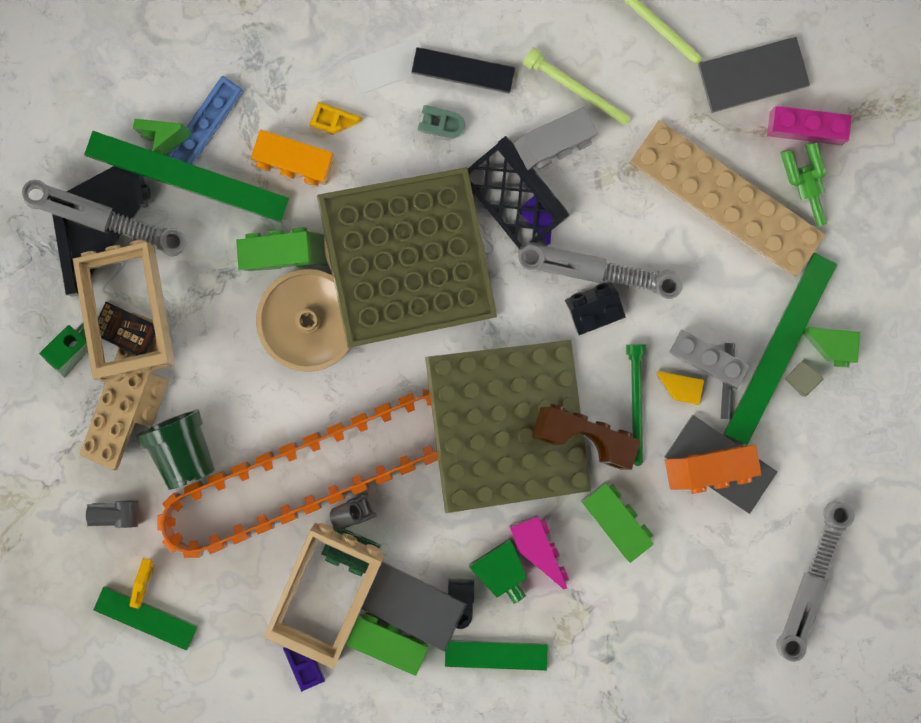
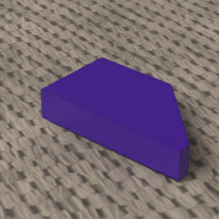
M533 196L521 207L535 208L536 197ZM539 202L538 209H545L543 205ZM520 210L522 217L530 226H533L535 211ZM538 212L536 227L547 228L552 224L553 218L547 212ZM536 230V233L540 234L543 230ZM551 232L542 238L547 246L551 243Z
M283 647L301 692L325 682L317 661Z

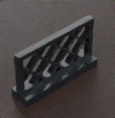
M504 136L498 141V144L467 168L468 174H471L475 169L485 170L484 185L474 184L470 180L471 189L519 250L523 245L518 239L519 228L533 229L530 242L537 243L571 216L533 168L527 170L515 145L507 136ZM497 151L504 157L503 169L489 168L490 157ZM486 161V167H479ZM509 163L514 170H508L507 164ZM489 171L503 172L502 187L487 186ZM507 172L518 174L520 177L519 189L505 187ZM523 182L530 190L523 189ZM478 188H483V195ZM487 188L501 190L500 205L490 204L486 200ZM505 190L519 192L517 207L503 205ZM522 192L534 194L536 197L535 208L521 207ZM539 202L543 205L545 209H538ZM493 207L499 208V215ZM503 208L517 209L516 225L506 224L502 220ZM520 210L535 211L533 226L519 225ZM538 212H547L555 220L547 228L536 227ZM509 227H515V234ZM536 230H543L536 236Z

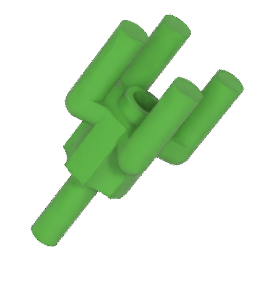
M811 142L805 144L811 165L798 168L792 150L783 151L780 154L789 183L797 186L801 200L809 198L818 227L827 224L819 199V195L825 193L822 178L826 176V169L818 143Z

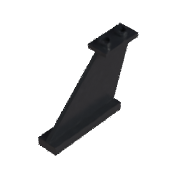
M115 166L66 191L111 207L116 215L119 213V216L124 215V218L128 216V219L134 218L141 207H149L148 200L151 199L148 184L145 185L143 176ZM50 199V201L73 208L72 206ZM52 214L65 294L71 297L79 296L73 259L81 257L82 253L88 251H96V253L106 251L105 248L114 246L123 233L118 234V231L114 233V230L110 231L109 228L103 232ZM98 267L90 269L91 277L96 272Z

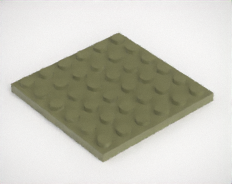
M467 167L317 195L347 348L497 317Z
M571 340L425 357L445 513L591 491L583 434L577 433L573 435L564 445H552L532 437L537 417L542 407H550L551 404H556L566 408V413L572 415L573 413L581 414Z

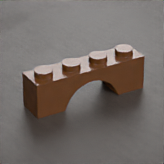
M556 404L540 408L532 434L533 438L552 445H564L569 438L580 433L587 436L595 444L600 463L619 470H632L640 440L632 438L633 434L631 432L620 429L618 432L611 430V425L607 423L587 421L588 416L580 413H573V415L566 413V408Z

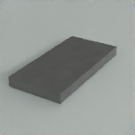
M797 37L698 64L711 113L810 86Z
M691 415L664 457L666 459L689 457L688 455H699L716 450L739 447V445L696 416ZM759 459L761 476L752 477L753 482L737 484L736 480L729 482L730 487L715 489L714 485L708 487L750 514L778 471Z
M382 561L361 609L442 651H446L467 604Z

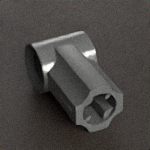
M138 501L87 504V526L138 527Z

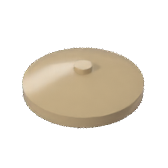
M313 269L296 270L279 277L264 292L257 309L256 327L264 349L278 363L297 371H319L336 364L349 352L351 347L347 348L332 275Z

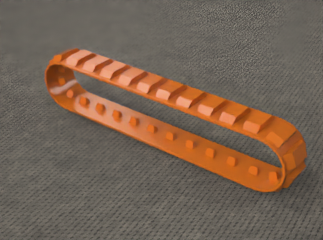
M423 390V396L417 398L414 397L413 393L398 399L400 405L393 408L390 403L374 408L376 415L369 418L366 413L350 418L352 422L350 426L344 427L343 423L340 422L326 428L328 435L321 437L319 432L304 437V445L299 447L296 442L279 448L280 454L274 456L272 451L255 458L256 464L253 466L247 461L231 467L232 474L227 476L225 471L207 477V485H204L202 481H198L183 487L184 494L182 495L178 492L172 493L162 503L165 507L163 513L157 515V531H162V535L165 538L162 543L172 553L176 551L183 552L184 558H200L206 549L210 554L228 547L227 541L230 539L235 545L251 538L250 531L254 529L258 535L275 528L274 521L280 520L282 525L299 518L297 512L300 510H304L306 515L322 508V501L327 500L330 505L346 498L344 493L351 490L353 495L368 490V482L375 480L377 485L392 480V472L399 470L401 475L414 471L416 470V462L423 460L426 466L438 461L437 451H433L431 446L423 448L424 456L410 461L407 455L399 458L400 466L386 471L383 465L376 467L377 475L364 481L359 475L352 477L353 485L340 491L336 485L328 487V496L315 500L312 494L304 497L306 505L294 510L288 504L281 507L282 515L270 520L267 519L265 514L257 517L258 525L244 530L242 525L238 524L233 527L234 534L229 537L220 539L217 534L209 536L210 544L199 547L198 541H189L188 546L182 542L183 537L179 533L175 534L172 526H176V518H172L173 510L179 512L184 507L181 500L191 495L194 501L201 499V490L215 485L218 491L225 489V480L237 475L242 481L249 479L248 471L261 465L265 471L273 469L272 461L286 456L289 462L297 459L296 451L310 446L312 451L315 452L321 449L319 441L333 436L337 442L344 440V431L356 426L360 432L368 430L367 422L380 416L384 423L392 420L390 412L405 407L408 413L414 411V402L421 399H426L427 406H431L429 390Z

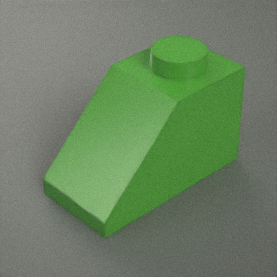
M805 328L803 334L826 361L834 362L835 367L849 368L850 363H858L860 332Z

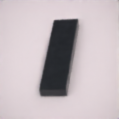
M416 47L411 73L510 94L515 67Z

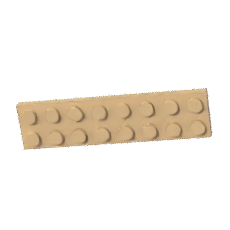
M660 120L629 162L794 277L799 275L825 237L823 232Z

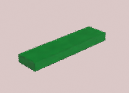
M107 586L102 588L93 611L181 649L188 650L197 630V625L142 602L139 609L130 607V596Z
M450 640L445 651V667L547 671L548 644Z

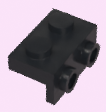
M612 282L598 284L591 290L575 293L570 298L565 299L578 335L626 318L619 293Z

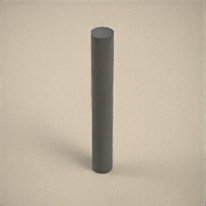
M725 343V352L735 357V343ZM724 382L722 385L720 419H731L733 387Z

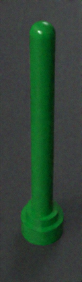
M646 344L626 345V355H629V360H631L632 438L640 440L634 465L641 466L643 463L641 360H644V355H646Z

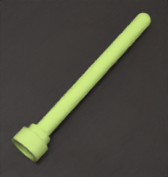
M624 0L694 64L701 63V55L641 1Z
M534 47L531 49L523 62L524 66L530 70L532 68L535 70L540 69L620 123H629L630 117L546 62L544 60L545 57L541 55L542 52Z

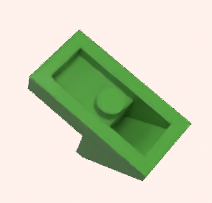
M134 119L133 129L141 134V138L154 141L152 150L163 155L170 153L191 135V131L182 123Z

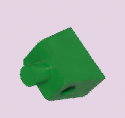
M84 323L76 330L70 325L66 326L39 353L64 378L88 352ZM77 341L73 347H69L71 342Z
M510 538L469 564L470 569L496 597L506 592L513 604L526 597L519 583L526 580L527 577Z

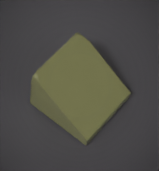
M804 361L785 378L802 397H806L824 379Z

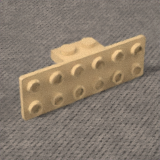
M132 313L144 320L153 323L152 319H149L136 313ZM156 335L147 353L158 351ZM119 347L114 361L136 355ZM154 371L106 381L80 455L109 469L118 470L134 424L153 426L169 379L153 374Z

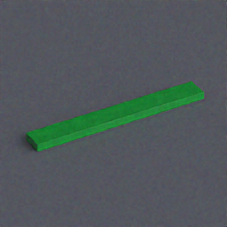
M93 130L84 156L279 223L282 221L289 200L288 197Z
M816 253L812 254L723 433L724 435L744 445H748L837 266L836 263Z

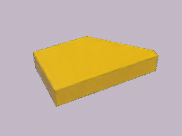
M318 102L310 122V127L335 135L361 123L362 117Z
M657 371V377L661 380L673 400L700 405L704 380Z
M142 559L134 581L130 607L139 609L155 567L150 559Z

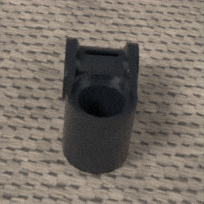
M449 579L448 594L467 604L463 614L468 615V618H465L463 623H458L456 627L457 629H465L470 625L473 616L474 579Z

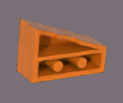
M756 445L727 448L699 455L693 454L684 458L665 459L670 490L691 489L692 494L706 492V487L714 485L715 489L730 487L729 482L736 480L737 484L753 482L752 477L761 476Z

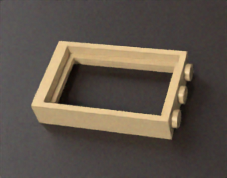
M136 240L130 242V246L122 248L121 246H110L105 248L106 251L104 252L88 251L82 253L81 257L74 258L73 264L93 379L104 382L175 366L155 247L145 242V240ZM142 257L158 351L105 363L90 269Z
M314 523L308 533L264 638L334 669L385 554L374 545H364L357 542V539L352 535H342L333 531L334 529L327 524ZM317 541L369 563L333 646L282 623Z

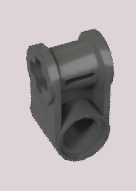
M368 492L349 499L346 503L331 509L330 520L336 529L341 530L377 517L376 513L372 512L368 502Z

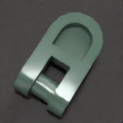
M423 106L422 114L424 116L422 122H419L417 130L419 132L455 139L463 133L465 122L460 114L432 106ZM433 117L441 118L439 126L432 125Z

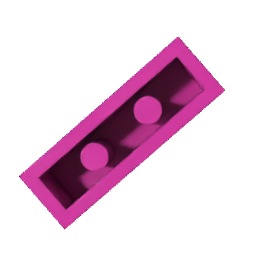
M775 106L769 114L767 136L843 145L849 141L852 115Z

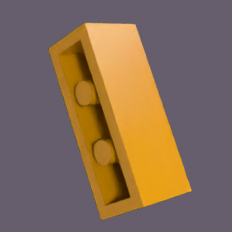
M260 130L251 160L256 163L255 167L270 172V169L273 168L279 170L281 176L290 179L298 176L304 178V183L318 187L319 183L326 185L335 156L332 152Z

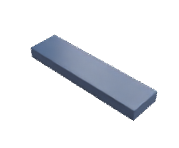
M222 75L186 128L191 131L190 137L168 153L167 156L193 165L244 90Z

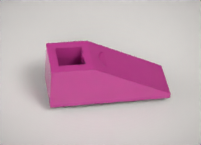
M538 515L509 526L519 552L562 589H567L565 582L569 581V577L564 566L559 568L555 558L560 557L555 543L549 544L546 534L550 533L545 519L540 520Z

